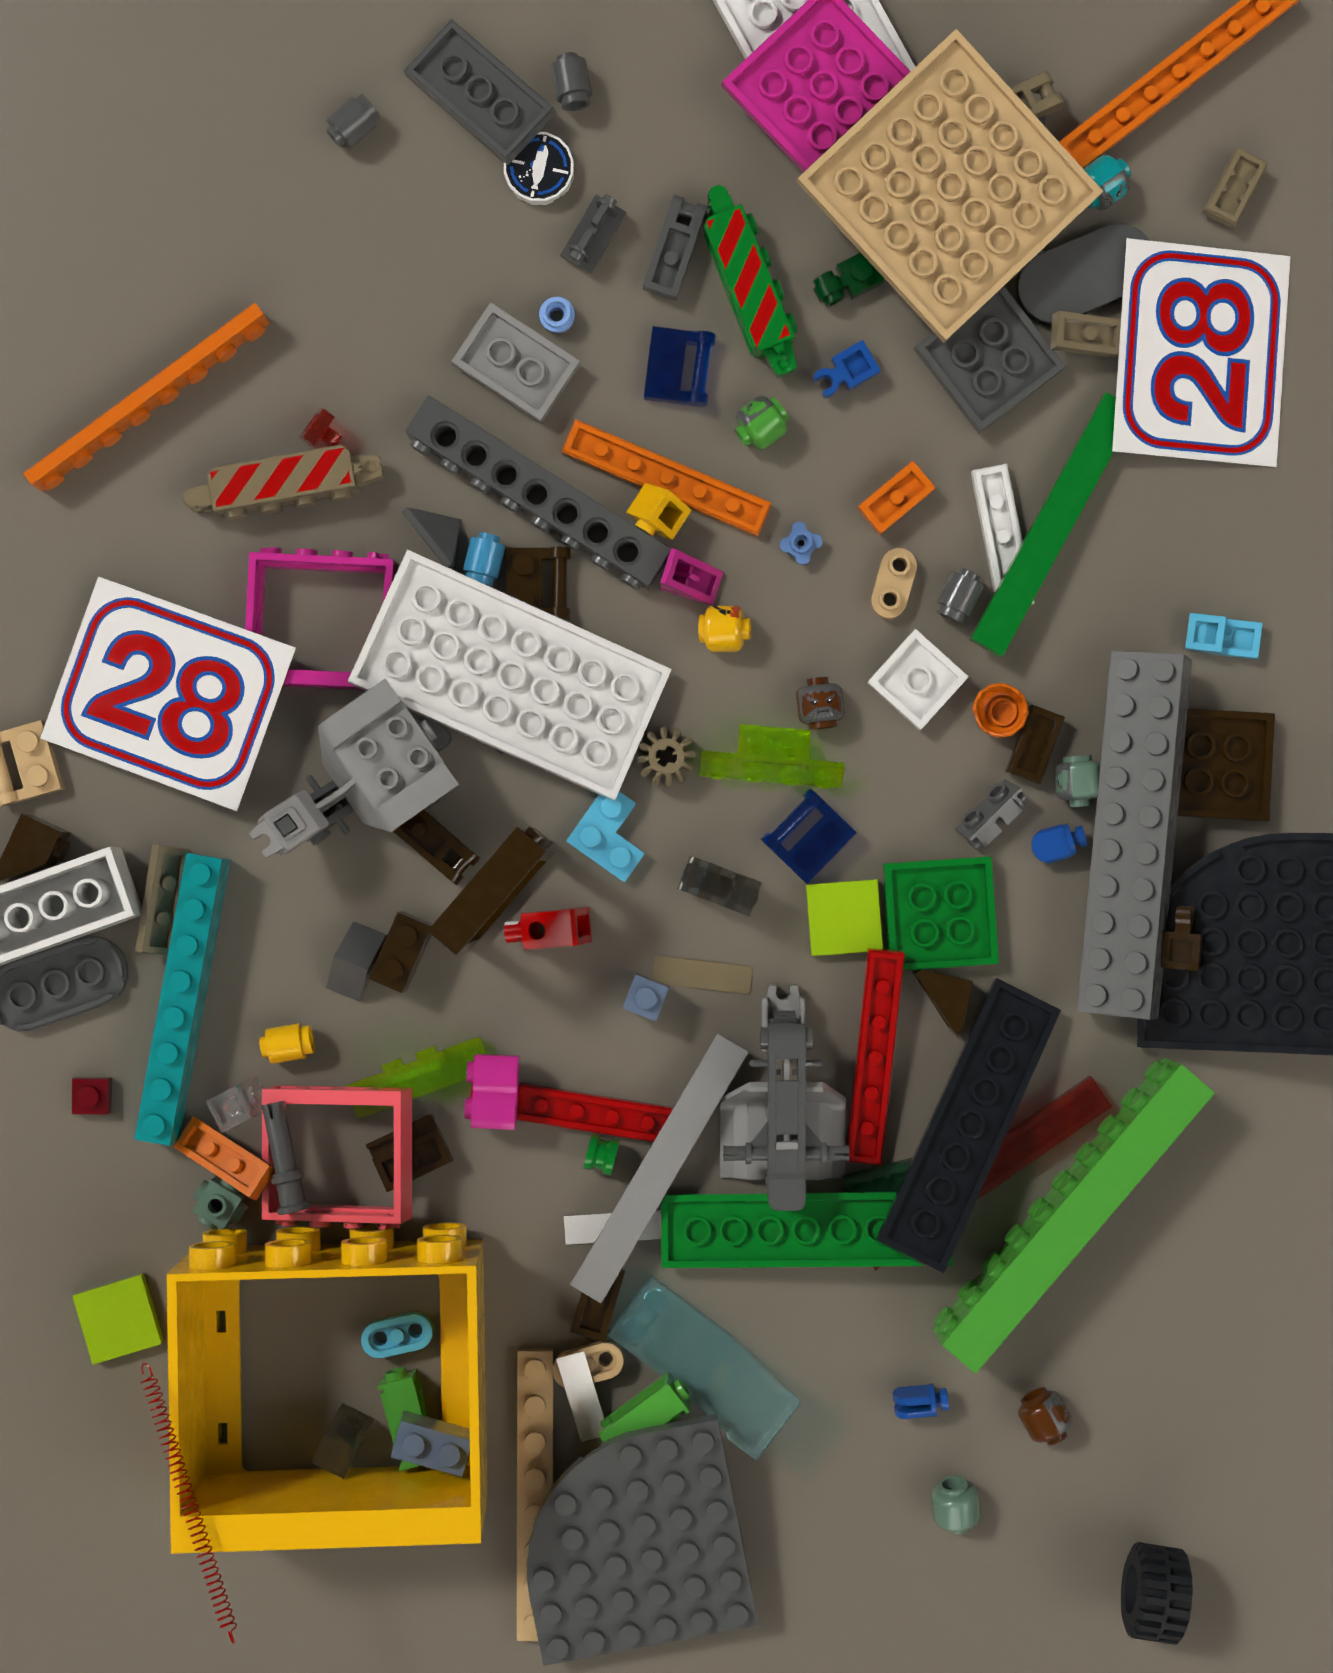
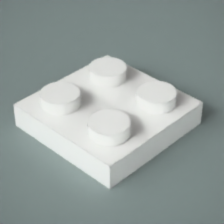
M915 629L866 684L920 731L969 676Z

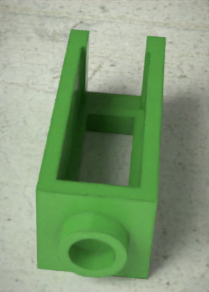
M398 1367L384 1373L385 1377L380 1380L377 1386L378 1390L383 1389L380 1396L393 1444L403 1411L429 1417L417 1369L406 1371L405 1367ZM401 1461L399 1471L421 1465Z
M668 1371L600 1421L603 1429L598 1432V1436L604 1442L629 1431L675 1422L683 1416V1410L686 1414L690 1413V1397L692 1394L682 1379L678 1378L675 1380Z

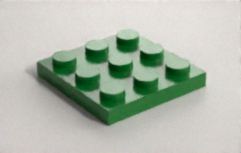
M991 856L882 864L888 950L904 951L903 970L999 964Z

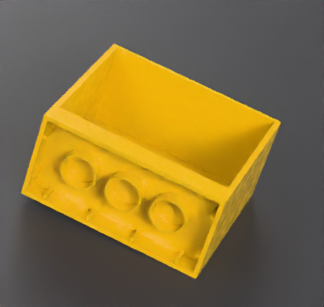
M434 1223L423 1226V1237L418 1238L417 1241H394V1228L384 1230L379 1229L378 1224L365 1225L364 1228L349 1229L350 1239H345L341 1243H321L320 1228L308 1226L288 1227L276 1230V1240L267 1242L265 1245H247V1230L215 1229L203 1232L202 1242L189 1245V1253L167 1273L169 1420L172 1421L169 1427L174 1428L171 1434H175L176 1438L173 1441L179 1442L175 1448L181 1449L178 1455L183 1456L180 1462H184L185 1466L182 1469L188 1470L184 1476L190 1477L187 1483L192 1484L189 1490H193L194 1494L191 1497L197 1498L193 1504L199 1505L196 1511H200L201 1515L198 1518L204 1519L200 1525L206 1526L202 1532L208 1533L205 1539L210 1540L207 1546L213 1547L210 1552L481 1543L488 1499L483 1239H467L466 1224ZM437 1274L440 1291L442 1421L469 1428L470 1451L462 1477L424 1466L399 1471L400 1466L245 1470L242 1456L240 1281L250 1279ZM220 1311H225L226 1331H218ZM222 1423H227V1443H220ZM169 1436V1441L175 1436ZM177 1443L169 1444V1449L174 1447ZM179 1450L169 1451V1457L176 1454ZM181 1457L169 1459V1465L177 1462ZM184 1464L171 1466L170 1472L179 1469ZM186 1471L170 1474L171 1554L208 1552L211 1549L210 1547L194 1551L196 1548L207 1544V1540L192 1544L194 1541L202 1539L206 1535L205 1533L190 1537V1535L198 1533L204 1527L188 1530V1528L199 1524L202 1520H193L185 1523L187 1520L198 1516L199 1513L183 1516L185 1513L194 1510L197 1506L181 1509V1507L189 1505L195 1499L179 1502V1500L188 1497L193 1492L176 1495L189 1488L190 1485L174 1488L176 1485L185 1482L188 1478L172 1481V1479L183 1475Z

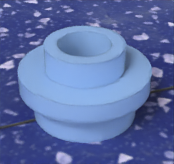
M551 297L541 305L539 318L542 326L547 331L562 333L572 326L575 312L572 304L567 299ZM554 311H561L564 314L563 319L560 321H554L550 316Z

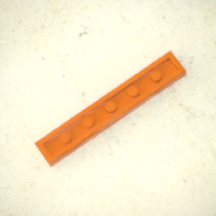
M575 419L561 451L565 456L640 488L647 483L670 490L690 509L755 537H758L772 505V502Z

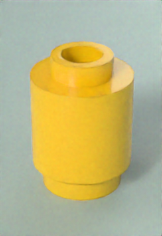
M301 1023L267 1028L265 1036L259 1039L262 1057L268 1058L271 1064L305 1059L307 1054L315 1053V1040L311 1025L302 1026Z

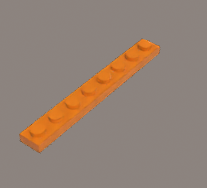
M1240 0L1069 133L1059 143L1082 168H1085L1290 10L1300 0Z
M253 303L23 473L32 486L40 491L45 489L51 490L64 481L65 474L74 468L79 469L87 465L93 459L95 452L103 446L107 448L117 443L122 437L121 433L132 425L134 427L139 426L147 421L151 416L150 412L160 404L167 405L174 401L180 394L179 390L189 383L195 384L204 379L208 374V369L217 362L224 363L231 359L237 352L236 348L247 340L252 342L261 337L266 331L265 327L270 322L257 304Z

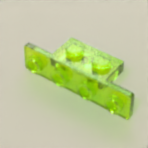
M740 724L737 753L702 751L699 775L716 780L726 778L745 780L751 783L772 782L781 783L786 786L807 785L816 786L821 789L841 788L845 763L809 760L811 730Z
M479 1036L437 1051L434 1045L415 1052L416 1059L403 1064L402 1059L399 1058L382 1064L380 1066L383 1072L350 1083L347 1086L378 1087V1090L385 1087L412 1088V1099L466 1080L468 1061H474V1056L477 1053L487 1054L482 1038ZM352 1105L357 1118H363L393 1107Z

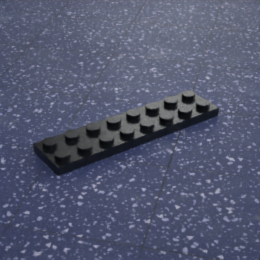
M998 978L993 980L875 1239L876 1242L940 1274L945 1273L1061 1009Z

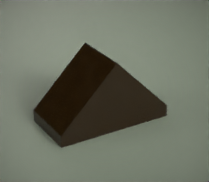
M917 969L912 972L951 1033L955 1035L960 1033L963 1029L973 981L923 969Z

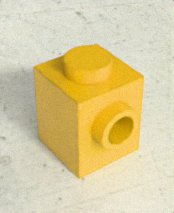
M645 483L626 513L636 521L634 526L653 537L655 534L673 540L692 510L670 490Z

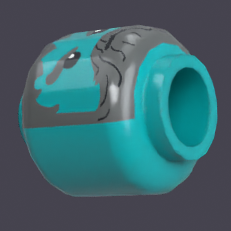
M1102 155L1083 168L1103 190L1088 206L1089 209L1106 210L1126 196L1130 190L1129 177H1131V171L1127 163L1121 158L1116 160L1110 155Z

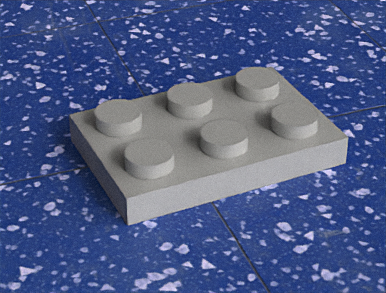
M491 302L451 361L453 366L540 423L543 422L580 366L578 359Z

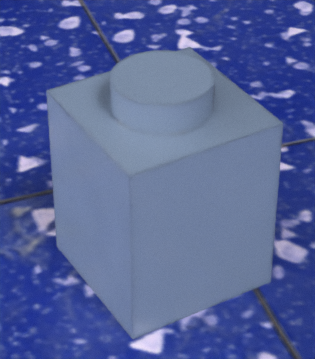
M636 973L622 1009L657 1021L669 990V985Z

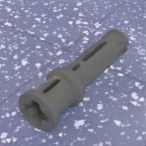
M285 1101L261 1105L275 1169L271 1182L277 1188L280 1208L277 1209L278 1215L311 1208L310 1202L305 1199L301 1180L305 1177L304 1171H301V1168L297 1169L284 1106Z

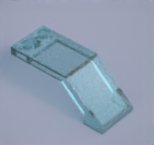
M652 1275L608 1331L610 1338L661 1376L669 1371L675 1380L678 1378L682 1379L692 1394L690 1398L707 1415L717 1414L719 1426L726 1433L728 1440L756 1461L802 1403L783 1382L734 1336Z

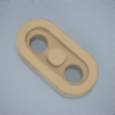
M894 548L888 551L882 558L870 605L872 611L882 619L890 620L898 617L905 610L917 570V562L914 555L904 548ZM895 560H902L905 563V570L902 572L896 571L893 568V562ZM892 594L896 599L895 605L887 606L883 601L884 595Z
M605 1340V1342L597 1341L567 1349L556 1357L560 1358L584 1351L593 1383L617 1376L622 1370L624 1363V1354L621 1347L611 1340ZM608 1352L612 1355L613 1359L609 1363H603L599 1359L600 1354ZM555 1359L553 1365V1376L556 1382L562 1387H564L559 1367Z

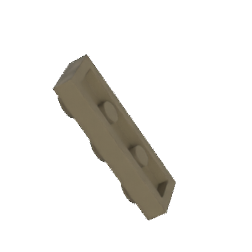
M152 844L135 951L168 955L186 853H191V850Z

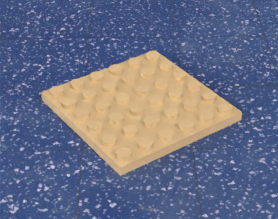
M957 29L924 58L796 181L943 343L1103 192Z

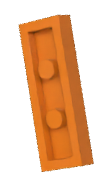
M194 1116L174 1145L175 1149L256 1201L275 1172L273 1166Z

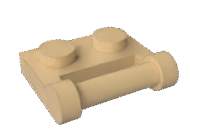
M44 720L0 732V807L65 789L52 743L40 738L46 723ZM9 742L11 743L23 785L22 789L15 791L1 746Z

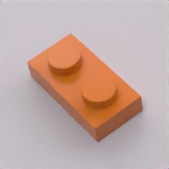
M911 461L857 507V510L880 536L933 492L936 487L916 463Z

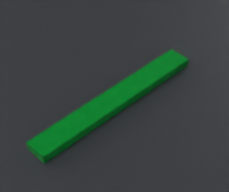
M1108 392L1104 393L969 639L999 658L1007 650L1114 453L1112 447L1116 397Z

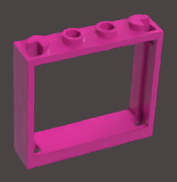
M276 547L260 548V552H249L245 629L263 636L266 569L384 574V602L398 571V564L394 559H389V554H378L377 552H368L367 558L353 557V552L344 550H333L331 556L317 555V550L304 548L296 549V554H281L282 549ZM288 669L282 685L283 687L363 690L348 683L352 672Z

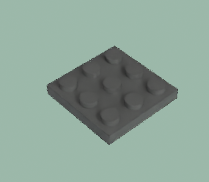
M1005 286L944 343L933 332L914 348V351L978 434L1066 367L1055 351L1050 350L1051 346Z

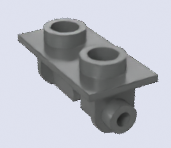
M605 194L603 198L595 195L560 257L591 274L627 212L615 206L617 201L610 195Z
M1005 779L1002 783L990 789L987 798L976 809H972L965 814L962 823L955 830L969 839V844L977 851L981 847L986 848L1003 831L995 821L1000 818L1006 825H1009L1026 808L1024 804L1028 799L1021 792L1022 789Z

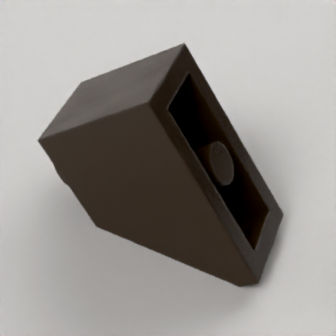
M21 814L0 858V882L14 881L57 864V861H62L70 847V842L67 840L71 832L34 815Z

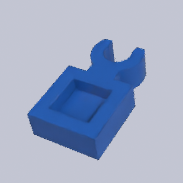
M861 340L832 357L831 362L835 368L818 370L813 376V381L817 382L822 378L829 379L832 386L824 390L822 396L823 398H830L837 392L840 384L844 383L847 390L851 391L880 374L881 370L865 342Z

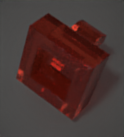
M319 408L299 438L309 446H315L319 439L328 446H335L342 439V436L329 427L335 416L324 408Z

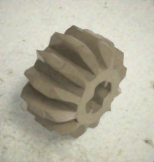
M664 726L660 728L662 738L660 740H657L652 731L647 733L648 739L653 744L651 747L640 742L638 748L649 754L648 756L636 757V763L650 764L641 771L643 777L648 776L652 771L656 772L652 779V785L657 786L662 775L666 776V787L671 788L673 785L671 775L675 774L677 779L684 783L686 778L680 769L683 768L689 772L694 771L695 766L684 762V759L696 758L697 752H684L683 749L692 743L691 738L688 737L679 744L677 740L680 737L681 730L675 729L672 739L667 738V728ZM667 748H670L674 751L672 756H677V760L675 763L668 762L666 767L658 764L661 760L656 758L658 751L665 752Z

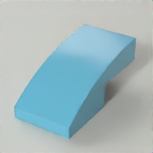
M1190 613L1185 649L1221 656L1258 660L1263 623L1226 619L1224 616Z

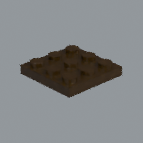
M1206 709L1187 710L1178 816L1270 821L1275 713Z

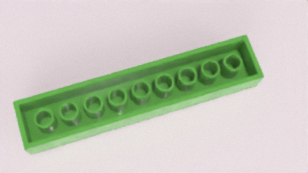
M1163 1058L1161 1062L1159 1060L1154 1061L1145 1071L1144 1077L1146 1079L1137 1089L1135 1087L1131 1088L1124 1095L1120 1102L1123 1105L1114 1116L1110 1114L1101 1122L1097 1128L1099 1134L1091 1144L1086 1142L1077 1150L1074 1155L1076 1161L1067 1171L1065 1169L1061 1170L1054 1177L1050 1184L1053 1187L1044 1198L1038 1197L1031 1204L1027 1211L1029 1216L1021 1226L1016 1224L1007 1232L1004 1237L1006 1243L997 1253L995 1251L991 1252L984 1259L980 1266L983 1270L974 1281L968 1279L961 1286L957 1293L959 1298L950 1308L945 1306L934 1319L936 1325L933 1327V1331L941 1345L975 1374L1215 1094L1213 1090L1185 1066L1167 1058Z

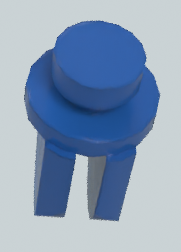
M1060 824L1038 831L1031 843L1032 852L1035 857L1045 863H1052L1077 855L1076 845H1080V848L1088 846L1082 825L1075 827V831L1071 832L1068 824Z
M933 1383L898 1387L892 1393L893 1401L896 1403L894 1412L896 1417L900 1419L937 1417L936 1407H941L942 1411L949 1410L947 1388H939V1392H934Z

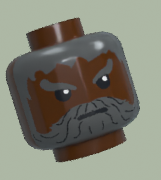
M828 677L807 679L808 686L802 687L796 692L800 722L809 725V730L837 727V721L845 716L842 688L838 684L829 683Z
M1040 1387L1027 1393L1021 1399L1022 1405L1018 1410V1416L1033 1441L1039 1443L1047 1442L1048 1445H1055L1067 1437L1066 1431L1071 1426L1073 1419L1058 1392Z

